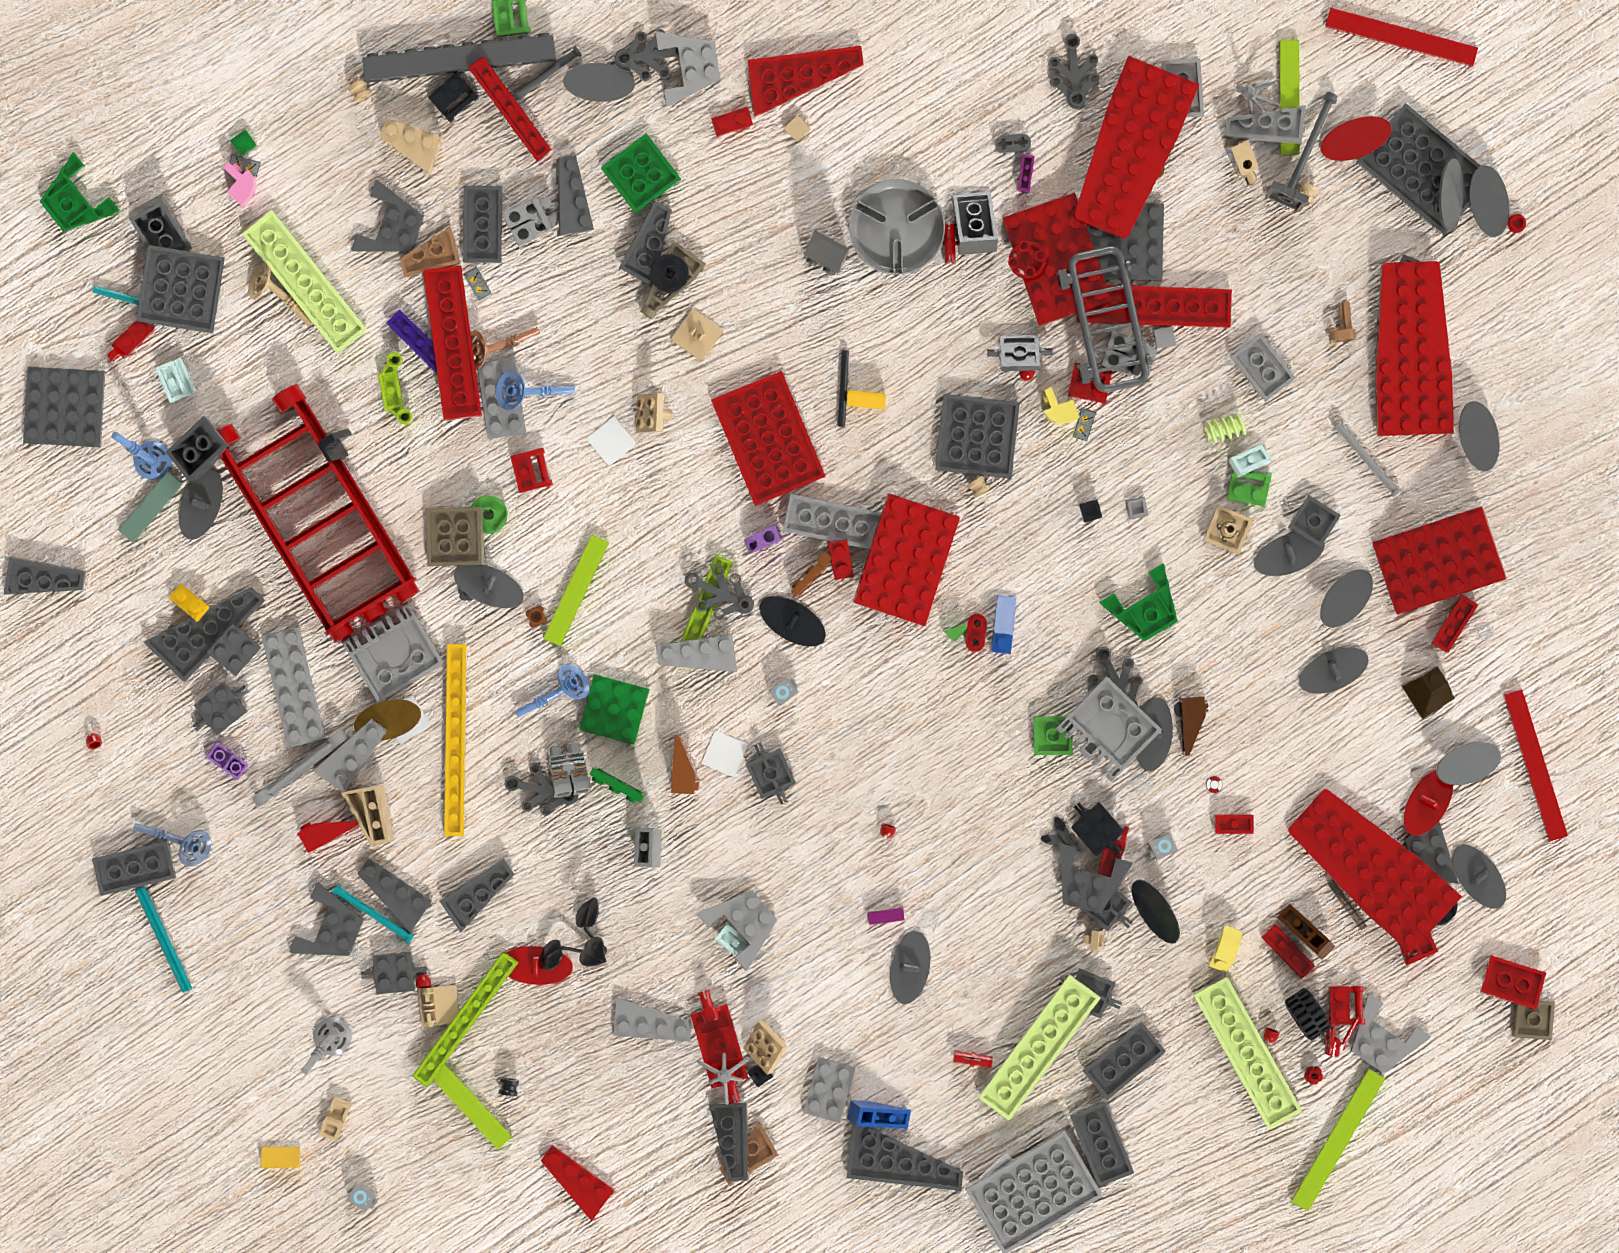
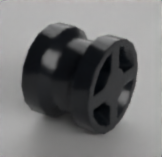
M501 1078L500 1083L502 1085L498 1094L517 1096L516 1088L519 1085V1080Z

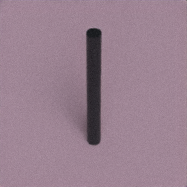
M842 350L838 427H845L849 350Z

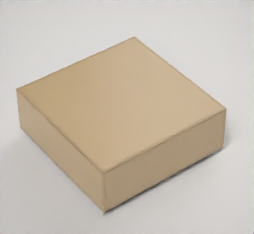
M798 115L784 127V130L796 143L811 130Z

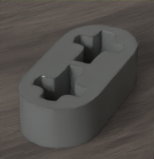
M1026 134L1002 135L995 141V149L1001 154L1025 152L1031 145V139ZM1020 138H1024V141L1028 143L1025 144L1024 148H1021L1020 144L1014 145V142H1019ZM1001 140H1005V143H1012V145L1006 146L1005 150L998 146Z

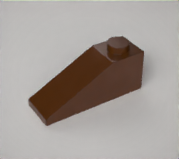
M1203 696L1179 698L1184 756L1190 755L1206 717V712L1209 710L1208 700H1205Z
M1291 904L1277 916L1321 960L1335 948V945Z

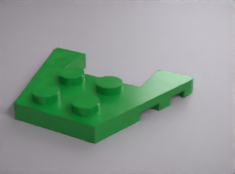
M74 152L71 153L68 161L61 168L59 175L40 200L42 206L64 233L121 212L110 197L93 209L73 184L70 178L85 167Z
M1164 563L1148 572L1158 590L1124 610L1114 593L1099 602L1101 606L1144 642L1178 622Z

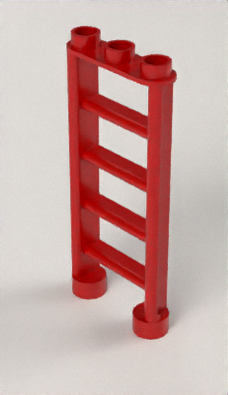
M294 384L275 395L272 401L280 414L295 408L304 423L239 463L229 448L240 441L241 437L233 424H229L217 430L229 445L220 458L326 630L324 634L326 636L330 635L334 643H337L355 632L350 623L363 615L367 623H370L387 612L383 605L385 601L396 595L399 602L402 603L418 594L420 590L416 585L418 579L413 577L342 459L330 463L327 460V463L267 500L261 502L245 476L244 470L308 431L316 444L327 437V434L306 402L305 394L298 384ZM333 470L352 502L288 541H285L267 510ZM357 510L376 541L310 581L291 549ZM381 549L398 576L399 581L333 620L315 589Z

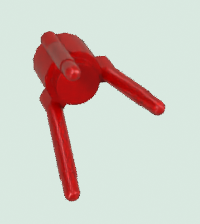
M1358 1017L1355 1018L1342 1042H1340L1339 1038L1334 1037L1335 1027L1331 1028V1033L1330 1029L1326 1031L1324 1042L1325 1054L1337 1057L1340 1054V1050H1345V1045L1359 1021Z

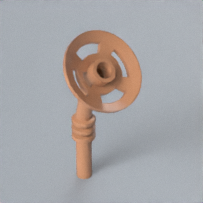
M534 327L518 335L515 333L510 338L506 337V340L490 345L486 344L485 337L480 331H471L473 353L476 357L475 368L479 369L483 366L487 353L519 345L521 341L540 334L539 328Z

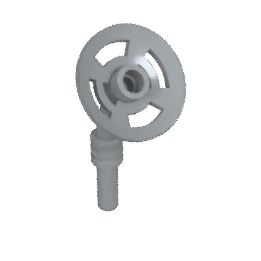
M328 1017L317 1024L313 1033L316 1047L311 1053L309 1060L301 1069L302 1073L308 1074L315 1063L320 1061L325 1054L339 1055L349 1047L352 1040V1032L344 1020L337 1017ZM333 1023L340 1024L345 1031L340 1032L339 1029L333 1027ZM326 1024L327 1026L322 1030L321 1035H318L320 1028ZM328 1029L329 1032L324 1036L325 1031ZM340 1037V1041L335 1044V1041ZM346 1038L345 1044L340 1049H338L337 1047L343 1042V1039Z

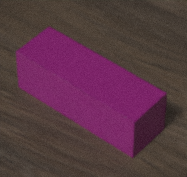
M1023 154L1017 192H1030L1035 156Z
M903 908L867 912L869 925L905 920Z

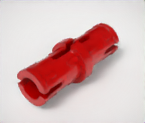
M945 224L944 241L942 242V246H944V263H950V255L951 263H956L955 246H957V241H955V224H950V232L949 225Z
M956 1050L954 1052V1063L969 1064L970 1067H974V1065L992 1067L993 1056L979 1055L973 1051L972 1053Z

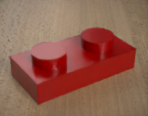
M748 107L711 118L717 137L753 126Z
M848 539L829 541L828 545L832 558L834 579L854 577Z
M1214 814L1215 834H1254L1253 814Z

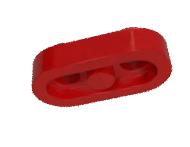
M981 614L970 616L967 623L965 644L972 652L982 650L985 645L987 620ZM975 620L981 621V625L979 627H976L974 625ZM973 639H978L979 644L977 646L972 645Z

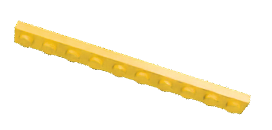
M447 644L444 836H464L467 644Z

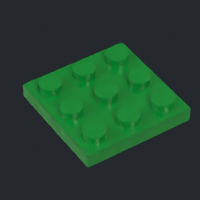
M647 133L601 167V170L635 214L681 180L680 176Z
M594 674L579 730L635 745L650 689Z
M593 767L589 774L593 776L592 781L600 785L604 783L609 785L608 789L616 794L624 793L627 795L625 799L634 804L642 802L646 796L642 791L598 767Z

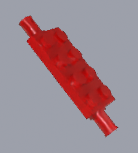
M710 989L704 991L706 999L703 991L698 992L702 1010L690 1015L703 1061L720 1071L722 1069V1054L726 1053V1069L730 1070L743 1060L728 1004L716 1007L713 1005ZM745 1064L731 1073V1076L743 1078V1080L748 1079ZM706 1069L709 1081L717 1078V1074ZM730 1080L727 1082L729 1104L734 1103L733 1095L736 1103L741 1101L736 1086L738 1081ZM718 1081L710 1084L711 1089L721 1087L723 1083Z

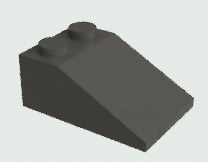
M991 191L953 194L956 240L959 255L997 252L998 236Z
M163 194L129 211V220L147 248L148 245L181 251L192 249Z
M815 230L804 253V257L810 265L814 267L819 265L823 267L822 271L833 276V274L838 275L848 257L849 248Z
M203 416L166 453L190 482L200 479L208 472L229 445L207 417Z

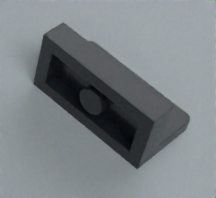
M349 428L331 433L317 443L329 463L348 456L341 442L352 435Z

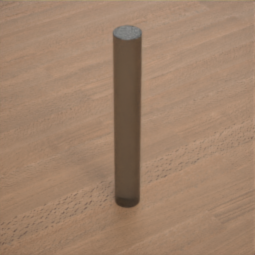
M1334 880L1329 881L1327 885L1360 930L1365 929L1367 925Z

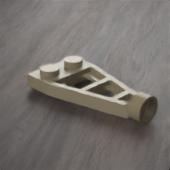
M675 241L666 254L676 255L686 262L689 270L687 284L680 291L669 293L664 299H659L655 293L658 288L653 284L647 301L640 310L642 314L653 320L659 310L690 285L706 265L705 262ZM652 305L654 307V311L648 306Z

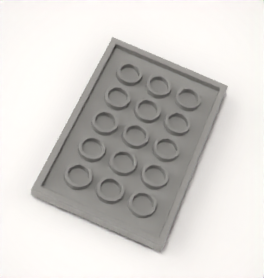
M1065 1130L965 1188L1002 1253H1009L1103 1197Z

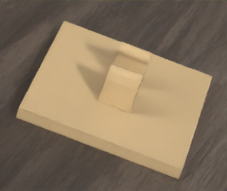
M692 309L671 340L702 362L724 331L695 309Z

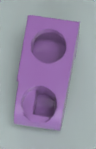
M773 525L745 539L744 542L749 553L752 554L783 541L777 525Z

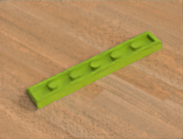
M1280 40V110L1284 108H1297L1300 106L1299 40ZM1280 142V156L1300 155V144Z
M591 535L543 639L560 647L562 646L609 542Z
M715 555L705 582L720 589L716 576L712 574V568L716 565L722 566L726 581L733 562ZM716 567L714 573L719 575L721 568ZM701 589L697 602L699 600H708L716 597V595ZM704 602L698 604L699 609L705 608ZM695 604L681 641L703 638L716 605L708 607L705 611L701 612L697 610Z
M444 1064L433 1081L499 1150L512 1135L454 1072Z

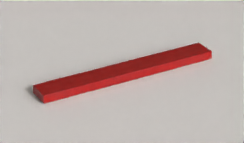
M1330 8L1325 27L1470 67L1474 66L1478 47L1335 8Z
M1523 690L1504 694L1503 697L1548 841L1551 842L1567 837V830Z

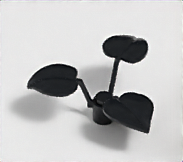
M596 897L585 902L576 914V925L580 928L584 927V931L591 938L585 943L584 949L561 946L559 940H552L546 944L541 952L539 960L540 969L548 971L557 967L562 959L563 950L580 953L579 961L586 967L597 966L607 962L605 958L607 947L604 946L602 938L594 937L588 927H592L596 923L598 918L599 904Z

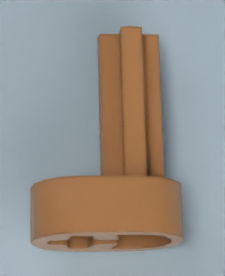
M1350 302L1338 303L1341 330L1329 331V342L1354 341L1356 336L1355 329H1352Z

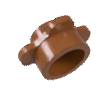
M542 606L526 611L530 627L535 628L538 624H545L547 622Z

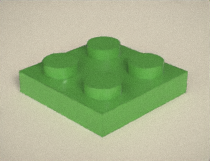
M1067 716L1033 717L1034 755H1073V735L1068 739L1064 737L1072 728V724L1062 734L1056 729Z

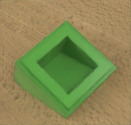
M962 625L943 632L953 641H956L967 629V626Z

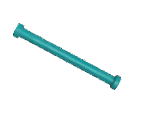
M337 884L332 891V894L339 895L405 939L407 944L413 939V933L409 934L342 889L340 884Z

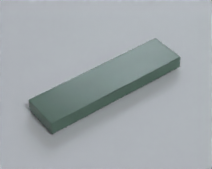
M167 472L118 531L134 543L183 484L171 473Z

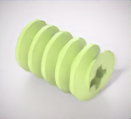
M1234 413V419L1231 415H1227L1226 420L1220 417L1219 423L1216 419H1212V424L1209 421L1204 423V433L1208 445H1210V439L1217 443V438L1220 437L1224 441L1225 435L1232 439V433L1239 437L1240 431H1242L1246 435L1244 422L1238 413Z

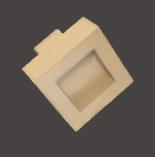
M1092 930L1091 935H1083L1082 943H1090V950H1103L1104 931Z

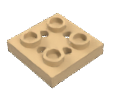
M664 393L637 395L636 433L663 432V420L670 421L673 416L671 409H663Z
M1217 505L1203 541L1239 555L1253 519Z
M761 1020L756 1024L743 1049L768 1075L773 1073L788 1046L785 1044V1039L782 1036H778L764 1020Z

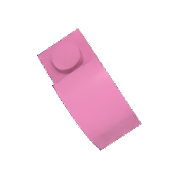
M227 162L223 168L237 180L227 193L244 207L255 194L256 180L248 169L241 174L243 170L236 163L231 165Z

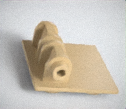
M457 985L418 988L421 1027L450 1024L459 1012Z

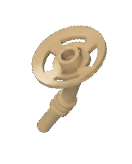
M260 263L255 268L249 281V297L256 300L263 295L265 290L270 289L284 301V305H287L291 312L294 311L309 327L312 321L296 301L293 300V297L287 295L271 281L269 264Z

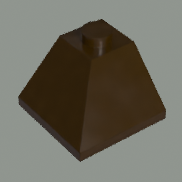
M1438 666L1430 668L1402 686L1422 719L1455 699L1447 680Z

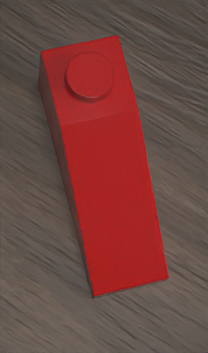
M308 822L300 827L301 831L297 834L307 852L311 853L359 825V822H325L312 825Z

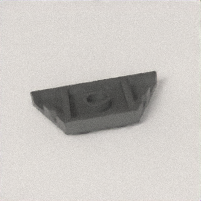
M1440 822L1427 833L1419 836L1409 835L1404 840L1406 848L1419 857L1443 880L1450 883H1459Z

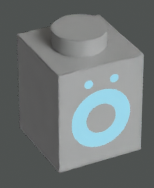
M786 677L768 692L779 706H782L798 693L796 689L799 686L792 678L788 680Z
M1169 832L1148 842L1149 847H1147V851L1150 857H1155L1156 860L1178 851Z
M358 1181L346 1200L366 1212L369 1208H374L378 1201L375 1198L378 1193Z

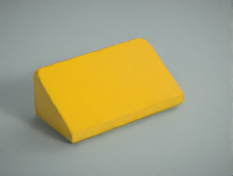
M848 391L847 406L882 410L885 408V393Z
M262 1147L260 1168H299L301 1166V1147Z

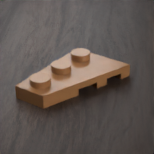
M451 226L400 258L405 278L423 274L425 269L461 264Z
M760 1122L748 1135L749 1173L779 1156ZM723 1163L719 1169L721 1170L727 1183L731 1185L734 1182L728 1181L725 1166Z

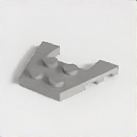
M659 31L655 32L658 50L678 48L683 85L663 89L667 107L720 80L715 41Z
M753 891L700 911L697 914L707 927L724 915L748 943L749 946L734 958L745 972L751 966L777 922V918Z
M1368 993L1363 1009L1365 1025L1357 1027L1351 1051L1380 1072L1385 1073L1429 1040L1431 1036L1415 1026L1405 1042L1373 1021V1018L1384 1003Z

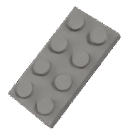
M516 358L484 362L483 366L478 369L488 439L526 434L522 403L516 409L507 410L500 406L496 397V386L500 377L509 371L518 373ZM510 377V378L507 379V380H508V381H509V380H512V379H515V380H516V377ZM503 387L504 399L507 397L506 387ZM510 402L509 405H514L517 402Z

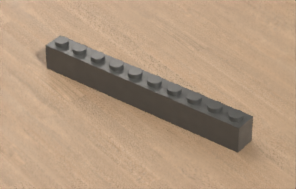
M549 33L538 34V37L530 38V35L519 36V39L516 40L506 37L501 38L499 42L482 40L481 44L464 42L462 46L454 47V44H447L439 49L429 46L424 47L422 51L406 49L405 53L388 51L386 55L378 56V53L367 54V57L362 58L366 83L469 72L468 67L482 56L485 57L493 69L557 61L553 35L549 36Z

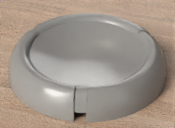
M904 179L885 180L868 188L858 198L856 206L852 209L849 221L851 242L859 257L873 269L891 275L912 273L927 265L939 251L945 234V219L940 205L935 201L936 198L923 186Z

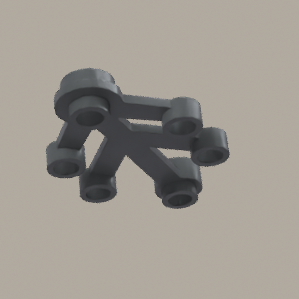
M662 29L657 30L659 32L665 33V31ZM642 31L636 34L635 39L627 49H620L615 54V62L619 67L631 68L644 82L651 79V73L647 69L643 70L634 61L645 62L659 74L661 79L666 80L670 77L669 69L662 67L654 59L669 57L679 59L677 47L653 51L657 46L655 34L641 53H634L640 44H644L647 41V35ZM641 34L645 36L643 41L638 40V36ZM624 55L628 57L626 62L621 61V57ZM663 70L668 72V75L665 77L661 75ZM644 72L649 74L647 79L642 78Z
M1069 34L1065 38L1064 45L1069 49L1070 70L1061 64L1057 57H1052L1048 65L1051 69H1056L1071 82L1072 90L1062 83L1059 76L1052 77L1050 85L1053 88H1058L1067 96V103L1071 108L1080 109L1086 103L1085 95L1093 85L1099 83L1100 76L1097 73L1090 74L1087 83L1081 89L1079 81L1092 66L1098 63V57L1095 54H1090L1084 65L1078 70L1076 48L1080 44V38L1076 34ZM1071 39L1074 40L1075 45L1070 46L1068 41ZM1094 57L1096 62L1090 63L1089 58ZM1056 60L1058 65L1052 66L1051 61ZM1096 76L1097 82H1092L1090 78ZM1058 79L1059 85H1054L1052 81ZM1073 97H1079L1080 102L1075 103Z
M720 565L712 568V574L716 576L720 589L700 580L696 573H689L685 576L684 582L687 587H699L716 595V597L705 601L699 600L696 603L698 611L703 612L708 607L724 601L733 603V605L724 609L717 608L714 610V617L721 620L726 615L736 611L741 614H748L754 608V601L750 596L745 595L741 585V576L737 573H733L729 577V581L734 584L737 596L730 594L723 575L724 569ZM716 567L721 568L719 575L714 573ZM734 575L739 577V581L736 583L732 581ZM690 577L696 578V582L694 584L689 583ZM742 601L748 602L747 608L741 606ZM700 602L705 603V608L702 610L698 607ZM718 610L723 612L720 618L716 616V611Z
M1107 647L1098 648L1095 652L1096 659L1103 663L1111 681L1126 694L1124 687L1130 670L1134 667V660L1132 658H1125L1123 660V669L1119 678L1110 661L1111 651ZM1101 651L1106 652L1105 658L1099 656ZM1126 660H1131L1132 665L1130 667L1125 665ZM1095 674L1090 675L1088 678V682L1092 686L1098 685L1103 680ZM1134 675L1131 678L1132 686L1128 697L1138 706L1135 697L1139 686L1143 683V679L1140 675ZM1093 676L1098 679L1096 684L1090 681ZM1135 677L1140 678L1139 684L1133 682Z
M539 763L531 764L530 772L535 774L541 785L520 781L516 776L507 777L504 783L509 791L523 789L540 793L531 800H526L522 803V809L525 812L531 811L535 805L549 796H553L552 786L541 771ZM533 765H538V772H533ZM510 780L516 781L515 787L509 785ZM579 794L573 795L571 799H567L566 796L559 797L549 805H543L540 812L542 815L548 816L563 803L572 805L578 800ZM526 802L531 804V808L529 810H526L524 808V804ZM545 806L550 808V812L548 814H545L543 812V808Z

